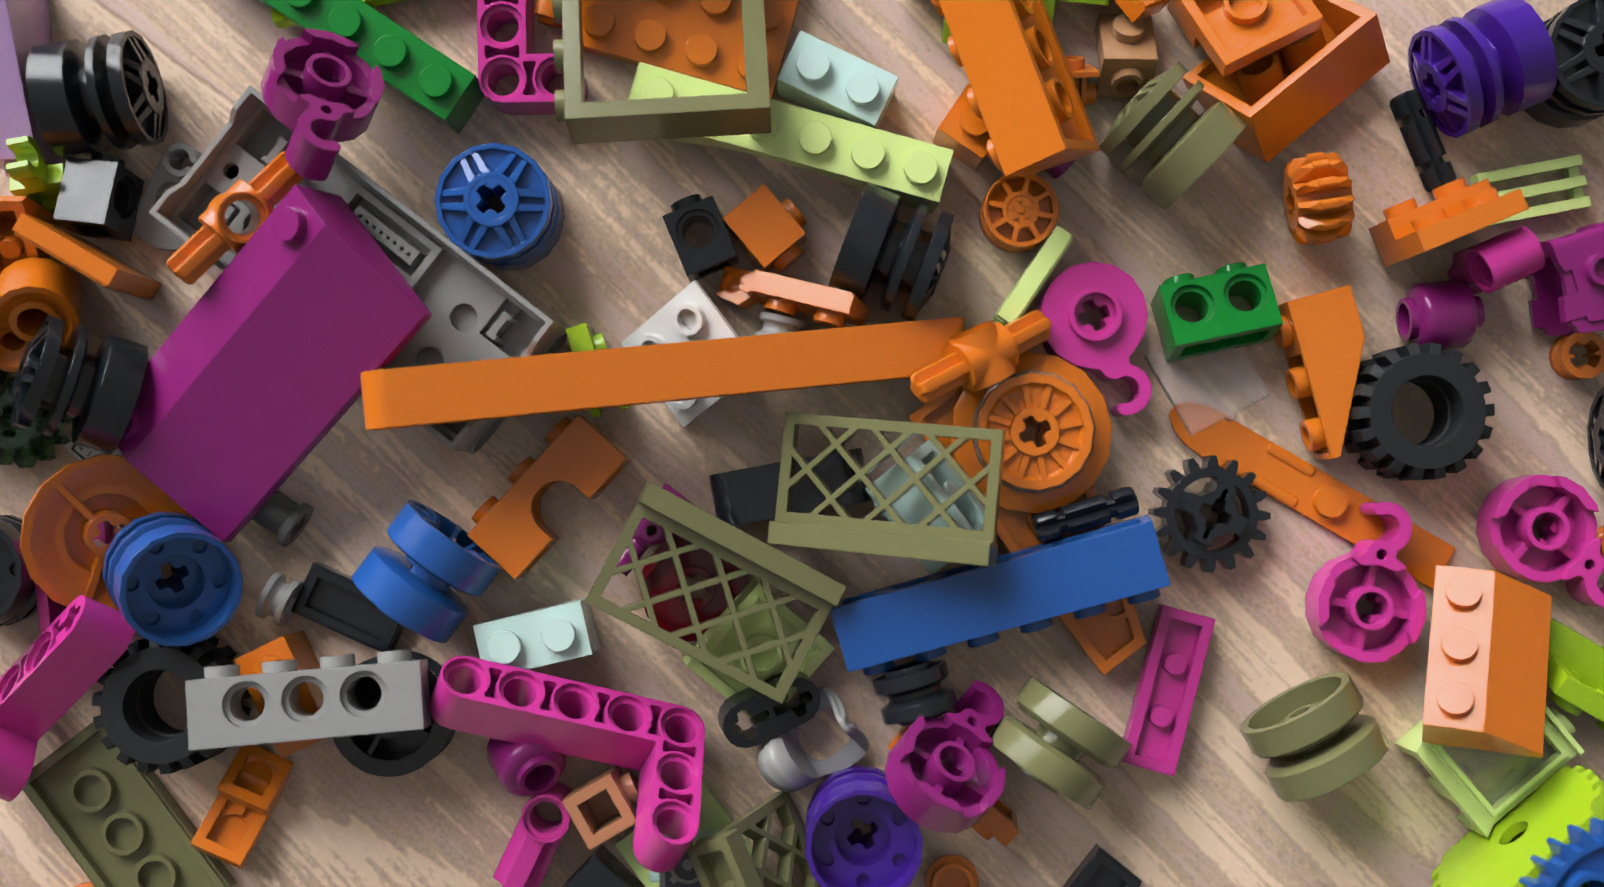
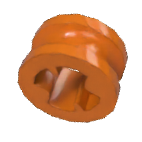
M1593 332L1572 333L1559 337L1553 343L1549 353L1552 369L1558 376L1566 380L1576 381L1599 375L1604 370V340ZM1584 346L1587 353L1583 354L1582 357H1587L1588 362L1584 365L1574 366L1570 358H1574L1576 355L1569 354L1570 349Z

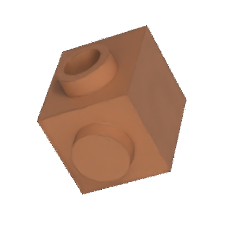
M613 765L573 788L562 801L589 850L635 824L639 782L631 771L624 774L620 766Z

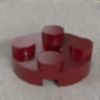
M681 537L674 539L676 548L691 544ZM667 542L657 548L651 556L669 551ZM702 548L678 555L684 575L694 578L700 573L706 579L718 576L712 554ZM672 557L644 566L642 574L649 597L681 588ZM721 559L725 574L739 570L738 567ZM747 575L728 580L733 600L748 584ZM720 583L705 588L709 594L704 601L699 597L692 599L699 623L719 617L727 608ZM682 595L652 604L660 628L672 632L692 625ZM709 628L704 629V630H701V631H702V635H703ZM695 633L680 637L685 641H697Z

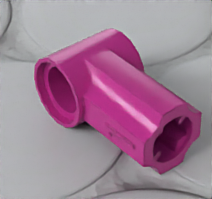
M1518 225L1489 240L1453 254V263L1447 274L1450 280H1459L1466 283L1473 295L1481 292L1491 294L1544 268L1545 257L1542 246L1534 233L1527 227Z
M557 782L547 792L529 797L493 874V878L499 881L502 887L541 886L558 847L572 822L562 803L563 799L571 791V788L564 783ZM546 801L554 803L561 810L563 818L553 822L547 821L539 815L536 805Z

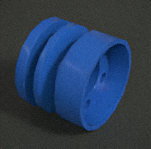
M499 143L472 146L454 157L439 177L434 199L439 224L451 242L485 266L508 272L530 268L546 258L559 241L565 219L561 196L537 162L517 147ZM494 194L506 206L499 214L492 210L487 202Z
M155 512L136 518L116 533L105 552L102 576L109 597L119 608L125 620L141 637L162 646H189L211 638L229 623L241 602L243 578L237 559L205 526L183 513ZM170 563L173 575L163 579L160 567Z

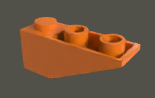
M1350 284L1278 305L1283 325L1273 339L1279 349L1284 348L1289 369L1285 371L1287 389L1291 397L1299 401L1304 421L1300 422L1301 438L1306 449L1314 453L1315 460L1341 457L1365 341L1364 330Z

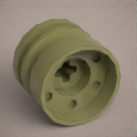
M1179 61L1170 70L1154 79H1150L1113 119L1114 122L1105 140L1099 146L1100 150L1107 157L1124 140H1127L1134 147L1118 165L1123 172L1145 157L1152 166L1142 179L1139 187L1164 210L1169 208L1193 185L1247 126L1222 101L1217 102L1198 115L1192 109V106L1205 86L1200 80L1182 98L1174 93L1172 88L1189 71Z

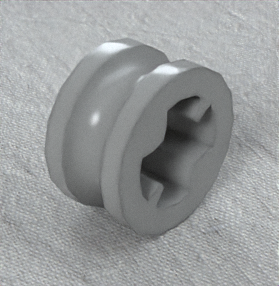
M761 312L759 319L763 321L764 325L761 331H756L755 335L803 331L806 329L807 323L784 315Z
M280 572L274 573L261 591L255 607V615L260 618H266L270 615L274 617V624L280 627L284 626L294 614L291 610L303 586V582L294 580L292 583H288L285 574Z

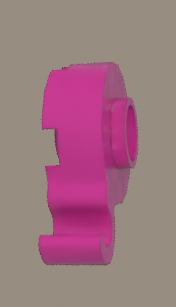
M1092 261L1071 266L1049 282L1039 298L1037 310H1040L1052 323L1050 328L1051 337L1042 342L1048 355L1058 356L1084 372L1094 374L1102 382H1110L1116 379L1125 381L1131 390L1130 398L1126 403L1112 406L1110 413L1113 417L1136 414L1145 408L1152 392L1150 379L1146 373L1129 362L1130 355L1134 352L1145 334L1148 312L1144 294L1130 275L1114 265ZM1083 304H1089L1092 309L1100 311L1102 320L1098 321L1101 326L1098 331H1095L1091 324L1082 326L1079 322L1078 315L1085 312L1082 307Z
M1534 474L1504 480L1491 490L1478 511L1476 533L1481 551L1493 567L1513 579L1545 583L1560 579L1565 580L1567 592L1573 600L1582 605L1604 608V582L1600 590L1597 584L1598 578L1604 570V558L1600 553L1601 538H1596L1598 524L1594 512H1599V509L1585 488L1566 477ZM1535 519L1543 520L1539 525L1540 531L1544 533L1542 538H1535L1533 535L1532 525Z
M1365 502L1360 505V512L1364 515H1378L1385 524L1383 534L1375 540L1362 539L1358 541L1350 552L1327 561L1312 576L1305 594V617L1313 635L1329 651L1359 662H1386L1391 660L1389 657L1400 653L1409 643L1414 644L1418 640L1426 621V597L1423 590L1418 589L1413 576L1405 570L1407 567L1396 557L1397 552L1409 542L1412 535V521L1409 514L1401 506L1392 502ZM1367 593L1365 600L1373 602L1372 613H1363L1361 619H1359V613L1356 612V604Z

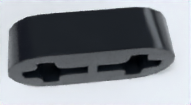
M799 671L791 687H796L802 693L799 696L801 704L792 708L788 702H785L788 699V694L781 704L748 687L733 694L723 702L718 713L719 726L731 744L741 748L757 746L812 719L820 706L819 690L806 674ZM783 672L763 681L776 687ZM746 709L752 716L750 718L752 727L742 730L736 724L738 723L737 713Z

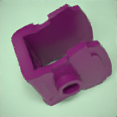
M1604 221L1578 228L1573 233L1555 239L1541 241L1540 244L1545 257L1544 268L1525 277V279L1531 280L1534 300L1528 301L1532 329L1539 328L1543 330L1546 336L1604 330Z

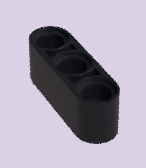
M862 448L848 450L863 468L865 463ZM835 452L815 470L833 493L856 474L839 452ZM818 455L805 457V459L810 463ZM796 461V464H795V474H794V476H795L800 470H802V467L798 464L797 461ZM781 462L709 475L716 517L732 526L774 519ZM809 476L793 488L791 512H811L826 500V497ZM861 480L841 497L839 501L845 506L871 501V496L865 490L866 485Z

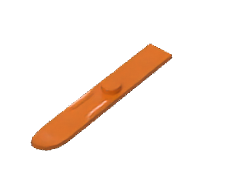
M1185 403L1174 405L1171 408L1168 417L1173 432L1186 447L1203 459L1204 456L1216 455L1219 468H1221L1226 460L1238 461L1237 476L1245 472H1253L1256 475L1255 480L1250 486L1259 491H1266L1269 497L1353 545L1362 539H1378L1385 530L1383 520L1378 515H1364L1359 510L1362 503L1376 501L1230 417L1207 406ZM1412 523L1410 540L1397 552L1396 557L1407 567L1405 570L1413 576L1415 581L1429 589H1433L1436 565L1446 566L1456 547Z

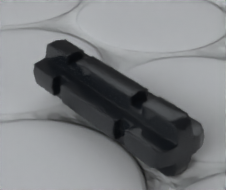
M1412 89L1394 97L1390 101L1389 106L1395 120H1402L1404 126L1399 129L1415 167L1420 165L1422 167L1423 173L1419 174L1425 190L1431 193L1432 190L1457 180L1451 162H1444L1442 156L1447 154L1431 115H1424L1422 109L1427 108V105L1420 91Z
M1122 487L1109 491L1107 497L1099 494L1062 506L1057 512L1052 509L1034 514L1031 517V522L1038 541L1048 542L1061 538V533L1063 532L1071 535L1111 523V518L1113 517L1121 520L1137 515L1139 513V503L1132 487Z

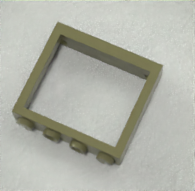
M552 0L555 24H562L563 39H554L553 41L556 73H564V89L555 90L554 94L557 122H566L572 144L771 133L764 0H741L747 93L585 102L582 0Z

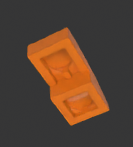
M257 745L241 746L216 788L219 793L190 842L192 848L242 870L281 796L294 767V762L286 758L280 759L279 755Z

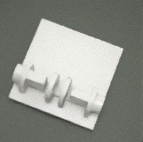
M694 280L621 342L623 347L739 336L698 281ZM722 397L665 403L681 425L686 427Z

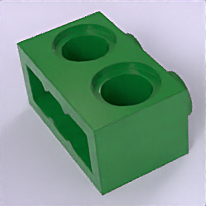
M1244 262L1231 263L1220 267L1212 275L1197 278L1192 273L1172 276L1166 279L1162 285H1159L1151 302V308L1167 363L1269 342L1283 325L1265 263L1247 267ZM1241 296L1250 303L1252 310L1241 311L1236 309L1230 303L1229 297ZM1182 306L1192 308L1199 315L1200 321L1187 322L1181 319L1175 308Z

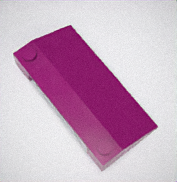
M294 185L147 362L144 379L133 414L117 447L132 466L222 542H231L362 395L360 373L385 369L431 318L432 314L341 195Z

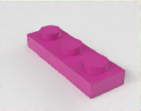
M1162 604L1158 605L1123 736L1124 739L1132 744V747L1122 761L1123 763L1170 776L1175 775L1216 619Z

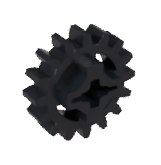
M1216 455L1204 456L1201 469L1194 458L1183 460V475L1174 469L1167 470L1164 474L1171 484L1169 488L1154 487L1152 491L1155 496L1162 499L1161 507L1148 509V515L1161 518L1162 525L1155 528L1157 537H1167L1169 539L1162 552L1165 555L1173 556L1181 551L1180 566L1190 569L1199 559L1201 571L1208 573L1214 572L1216 560L1219 561L1224 569L1232 570L1236 568L1235 554L1251 559L1254 553L1248 545L1251 539L1265 541L1267 536L1256 528L1257 522L1271 519V513L1258 510L1257 503L1268 496L1266 491H1252L1249 487L1255 480L1256 475L1253 472H1245L1237 476L1238 461L1226 460L1219 469ZM1207 477L1211 478L1210 482L1205 484L1201 492L1193 494L1183 491L1196 480ZM1235 493L1241 504L1242 515L1238 513L1233 500ZM1202 505H1212L1211 511L1218 515L1215 523L1206 522L1207 517L1200 513ZM1175 512L1180 513L1184 523L1185 531L1183 535L1177 527ZM1224 534L1233 536L1232 540L1224 546L1207 550L1208 546L1213 545L1216 537Z

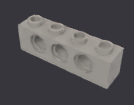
M412 649L377 652L378 663L355 665V654L320 657V668L298 670L297 659L262 662V673L240 675V664L204 667V678L185 681L188 750L425 729L431 726L427 659L412 660ZM365 676L376 680L381 687V699L374 708L362 706L355 696L356 685ZM307 682H312L319 686L323 693V704L315 714L305 711L300 706L298 700L299 691ZM250 687L259 690L265 700L264 710L257 719L246 715L241 706L242 696Z

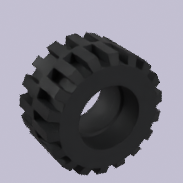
M1435 343L1405 345L1372 355L1373 359L1362 361L1359 365L1346 428L1350 440L1343 443L1349 454L1359 453L1361 457L1357 463L1364 469H1377V476L1386 479H1398V481L1435 480L1445 478L1446 473H1458L1465 469L1467 465L1464 459H1477L1484 450L1477 444L1478 440L1490 439L1493 427L1485 425L1486 417L1495 416L1494 404L1486 405L1484 394L1492 391L1488 381L1477 382L1475 376L1481 370L1474 362L1461 364L1462 353L1453 348L1441 351V344ZM1406 382H1411L1423 389L1429 396L1434 409L1433 426L1427 437L1417 445L1411 443L1400 434L1395 426L1392 415L1395 395Z
M214 636L189 646H162L145 638L130 643L127 647L128 650L112 665L114 668L108 669L96 681L103 685L104 688L103 691L93 693L92 705L100 706L101 715L93 717L95 729L104 727L108 736L101 740L106 749L118 747L121 751L116 759L124 765L138 761L137 771L149 774L159 769L160 775L172 774L181 769L186 770L225 751L228 747L189 751L187 728L185 731L175 729L161 719L154 705V689L159 677L165 670L179 675L185 681L204 678V667L234 665L231 659L237 653L230 646L218 648L219 638ZM247 689L242 696L241 706L245 714L249 716L251 708L243 706V700L251 697Z

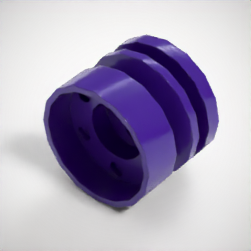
M1524 0L1489 1L1471 9L1463 18L1451 17L1438 26L1432 25L1420 30L1412 36L1408 48V68L1413 89L1420 91L1427 105V108L1423 109L1426 115H1431L1435 126L1442 133L1454 138L1470 133L1478 127L1482 128L1498 120L1500 114L1510 116L1549 99L1557 85L1558 65L1553 42L1542 19L1533 7Z
M852 766L832 773L817 786L807 806L805 855L813 878L821 887H908L912 883L922 863L923 837L920 826L900 810L889 792L885 771L877 767ZM860 818L864 824L871 823V831L863 834L861 829H853V821Z

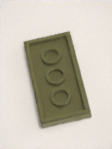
M94 721L33 767L30 777L23 788L24 793L95 887H232L237 883L221 860L192 848L190 842L195 836L197 828L153 771L148 774L137 771L138 761L124 765L116 758L121 750L118 747L106 749L101 740L108 736L104 727L95 729Z

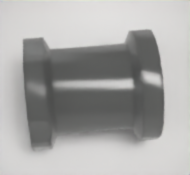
M277 490L251 520L277 535V543L287 547L304 530L314 509L308 503L299 505Z

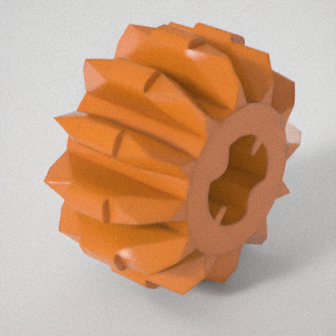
M1323 152L1305 154L1304 157L1287 162L1284 169V178L1281 181L1283 187L1282 200L1285 207L1284 216L1288 220V230L1293 235V238L1298 244L1312 243V245H1319L1348 236L1355 217L1353 210L1355 198L1352 194V180L1349 179L1346 163L1336 152L1325 154Z

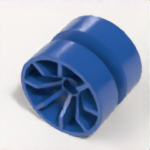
M408 500L386 530L394 544L405 555L389 548L374 546L352 575V581L383 614L397 624L432 641L447 643L469 613L462 599L450 587L469 595L481 597L502 567L467 536L468 532L430 507L415 500Z

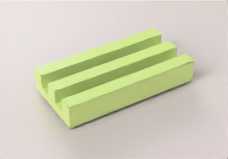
M1581 154L1478 173L1469 177L1470 184L1473 185L1487 178L1490 184L1558 171H1563L1565 179L1497 192L1500 197L1521 188L1524 198L1567 190L1569 200L1532 206L1528 210L1487 227L1582 210L1592 206L1590 196L1584 197L1583 187L1587 186L1586 175L1580 176L1578 166L1583 165Z
M1059 225L1053 229L991 320L1005 326L1022 317L1074 240L1071 233Z

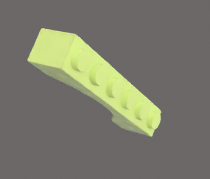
M639 62L628 100L741 94L747 92ZM770 99L771 133L670 139L680 143L728 149L782 162L835 179L863 191L869 182L901 194V205L917 209L922 202L929 205L927 212L933 214L939 204L954 150L773 99Z

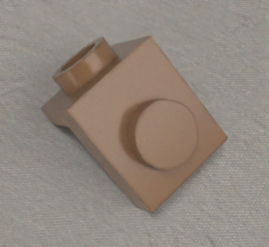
M1098 14L1095 34L1100 77H1097L1096 95L1099 98H1133L1150 79L1154 78L1158 62L1152 16L1132 23L1126 14Z

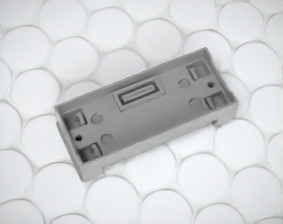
M249 85L233 105L229 121L181 182L166 190L149 213L184 241H187L202 227L198 217L207 210L213 198L225 193L239 179L249 183L281 152L286 151L293 131L273 116L264 103L262 94ZM339 153L326 181H314L304 178L298 184L341 195L432 314L431 318L385 369L556 354L565 342L567 334L562 326L451 242ZM235 201L226 209L225 222L231 231L237 234L243 232L250 224V212L243 203ZM227 251L215 265L224 271L236 255ZM505 418L422 427L452 450L474 454L489 440Z

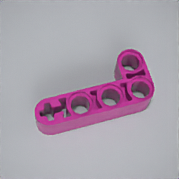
M477 0L479 86L495 109L503 114H556L554 94L548 92V87L554 77L564 73H556L553 53L535 54L534 0ZM508 23L519 25L518 33L513 39L507 42L495 41V34L499 27ZM509 75L519 77V85L513 93L506 96L496 94V85L500 79ZM584 79V92L586 101L588 88L586 80Z
M78 596L0 677L1 800L10 802L19 795L32 772L38 740L126 651L135 630L125 620L120 611L87 596Z

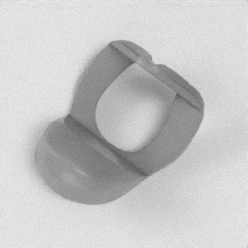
M817 688L821 699L819 710L832 706L838 723L851 739L837 753L822 760L813 759L804 751L798 739L799 726L759 744L757 749L758 766L763 778L773 788L784 792L801 790L822 776L831 775L834 772L851 767L866 754L869 747L868 739L855 723H851L848 720L845 705L831 688ZM799 699L793 703L792 708L801 704Z

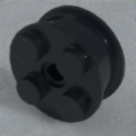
M412 651V660L427 659L429 693L431 698L443 666L424 654ZM377 656L357 665L378 663ZM365 676L356 685V699L366 708L376 707L381 699V687L376 680ZM431 716V726L425 729L332 738L340 753L356 768L375 776L396 777L414 772L437 757L450 744L457 730L439 725Z

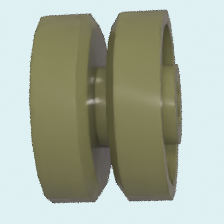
M1344 672L1325 674L1285 690L1254 710L1242 722L1240 732L1253 754L1259 758H1270L1266 765L1265 775L1277 796L1285 802L1314 798L1340 788L1366 773L1380 762L1389 750V742L1376 719L1368 715L1358 714L1363 707V697L1350 674Z
M1029 676L1015 697V700L1023 712L1040 723L1035 730L1013 716H1003L990 735L994 742L993 745L1015 762L1014 765L1050 791L1056 794L1059 792L1073 802L1090 810L1105 788L1102 777L1081 762L1080 759L1085 754L1104 767L1118 768L1132 747V744L1034 677Z

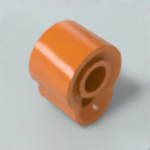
M30 257L15 261L1 272L0 370L17 372L28 343L39 332L48 315L65 321L61 341L63 346L66 345L77 324L80 325L83 290L77 276L65 265L51 259Z

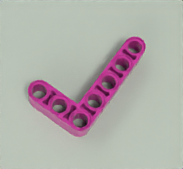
M457 656L444 663L429 701V712L439 725L452 730L516 744L523 742L536 743L548 748L552 752L640 771L633 840L634 855L643 867L655 873H666L673 870L680 863L697 835L700 819L705 727L702 719L696 712L677 704L470 656Z

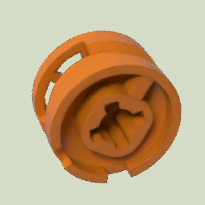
M1036 174L1027 176L1004 175L990 187L981 203L979 222L982 232L987 240L1000 250L1010 253H1022L1032 250L1042 243L1053 231L1059 216L1058 198L1051 185Z

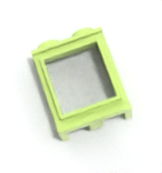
M1547 706L1545 708L1542 758L1422 742L1423 719L1394 743L1401 752L1417 758L1430 773L1426 780L1431 787L1440 795L1452 800L1462 813L1456 817L1460 823L1487 838L1497 821L1575 755H1582L1585 752L1572 737L1576 732L1573 724L1560 711L1553 707L1548 708Z

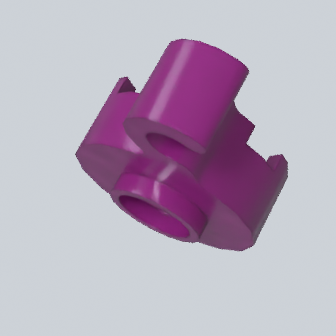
M312 28L304 29L299 38L285 40L284 37L278 39L262 79L261 90L263 101L273 116L293 131L285 152L286 161L291 169L309 180L326 181L341 149L339 142L354 140L367 130L385 85L378 65L371 69L367 62L356 54L359 48L356 43L333 32Z
M974 681L958 699V704L954 706V709L958 712L957 714L945 713L942 718L929 717L924 719V716L918 717L888 753L885 775L889 792L900 810L916 824L936 833L957 834L973 827L994 805L1004 790L1005 768L1003 767L998 770L996 759L989 750V747L994 742L988 735L1003 718L1004 705L997 691L981 681Z

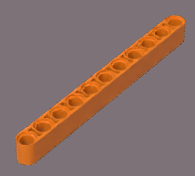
M964 317L365 371L360 373L366 431L908 379L913 373L945 357V349L949 345L948 340L965 331Z

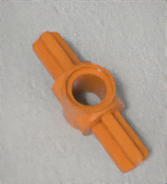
M286 151L281 152L249 183L239 179L225 193L213 198L207 210L198 217L202 227L167 260V266L180 280L188 285L194 284L227 251L237 255L273 212V208L287 195L294 185H298L305 178L291 169L286 161ZM235 201L243 203L248 208L251 217L249 226L238 234L231 231L225 222L226 209Z
M1033 310L1005 326L991 320L953 336L948 340L949 345L945 349L944 358L911 375V392L917 396L921 403H930L960 386L974 392L1003 381L1016 372L1014 367L1019 362V354L1051 337L1050 328L1052 323L1050 319L1046 318L1040 310Z

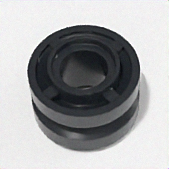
M946 660L905 663L885 671L884 675L872 681L876 695L888 697L889 702L881 709L884 724L912 725L918 717L924 716V719L929 717L936 718L958 704L954 689L941 686V681L949 675Z

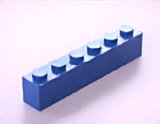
M1147 514L997 556L996 566L967 564L840 599L837 606L833 605L830 613L848 672L863 669L864 675L869 676L894 668V660L914 655L917 662L940 657L947 653L946 646L967 641L968 647L990 644L1000 639L998 632L1020 627L1021 633L1039 631L1053 625L1052 617L1073 612L1075 619L1098 615L1107 610L1105 603L1127 598L1128 604L1147 602L1161 596L1159 589L1171 586L1153 522Z

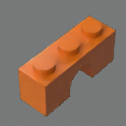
M577 415L573 421L566 416L559 421L545 437V441L550 446L536 461L531 456L522 461L508 478L513 486L500 500L495 496L490 497L471 518L477 525L467 536L514 579L524 577L560 538L545 524L540 513L541 499L546 490L558 482L565 481L577 487L589 499H596L631 461L621 449L584 416Z

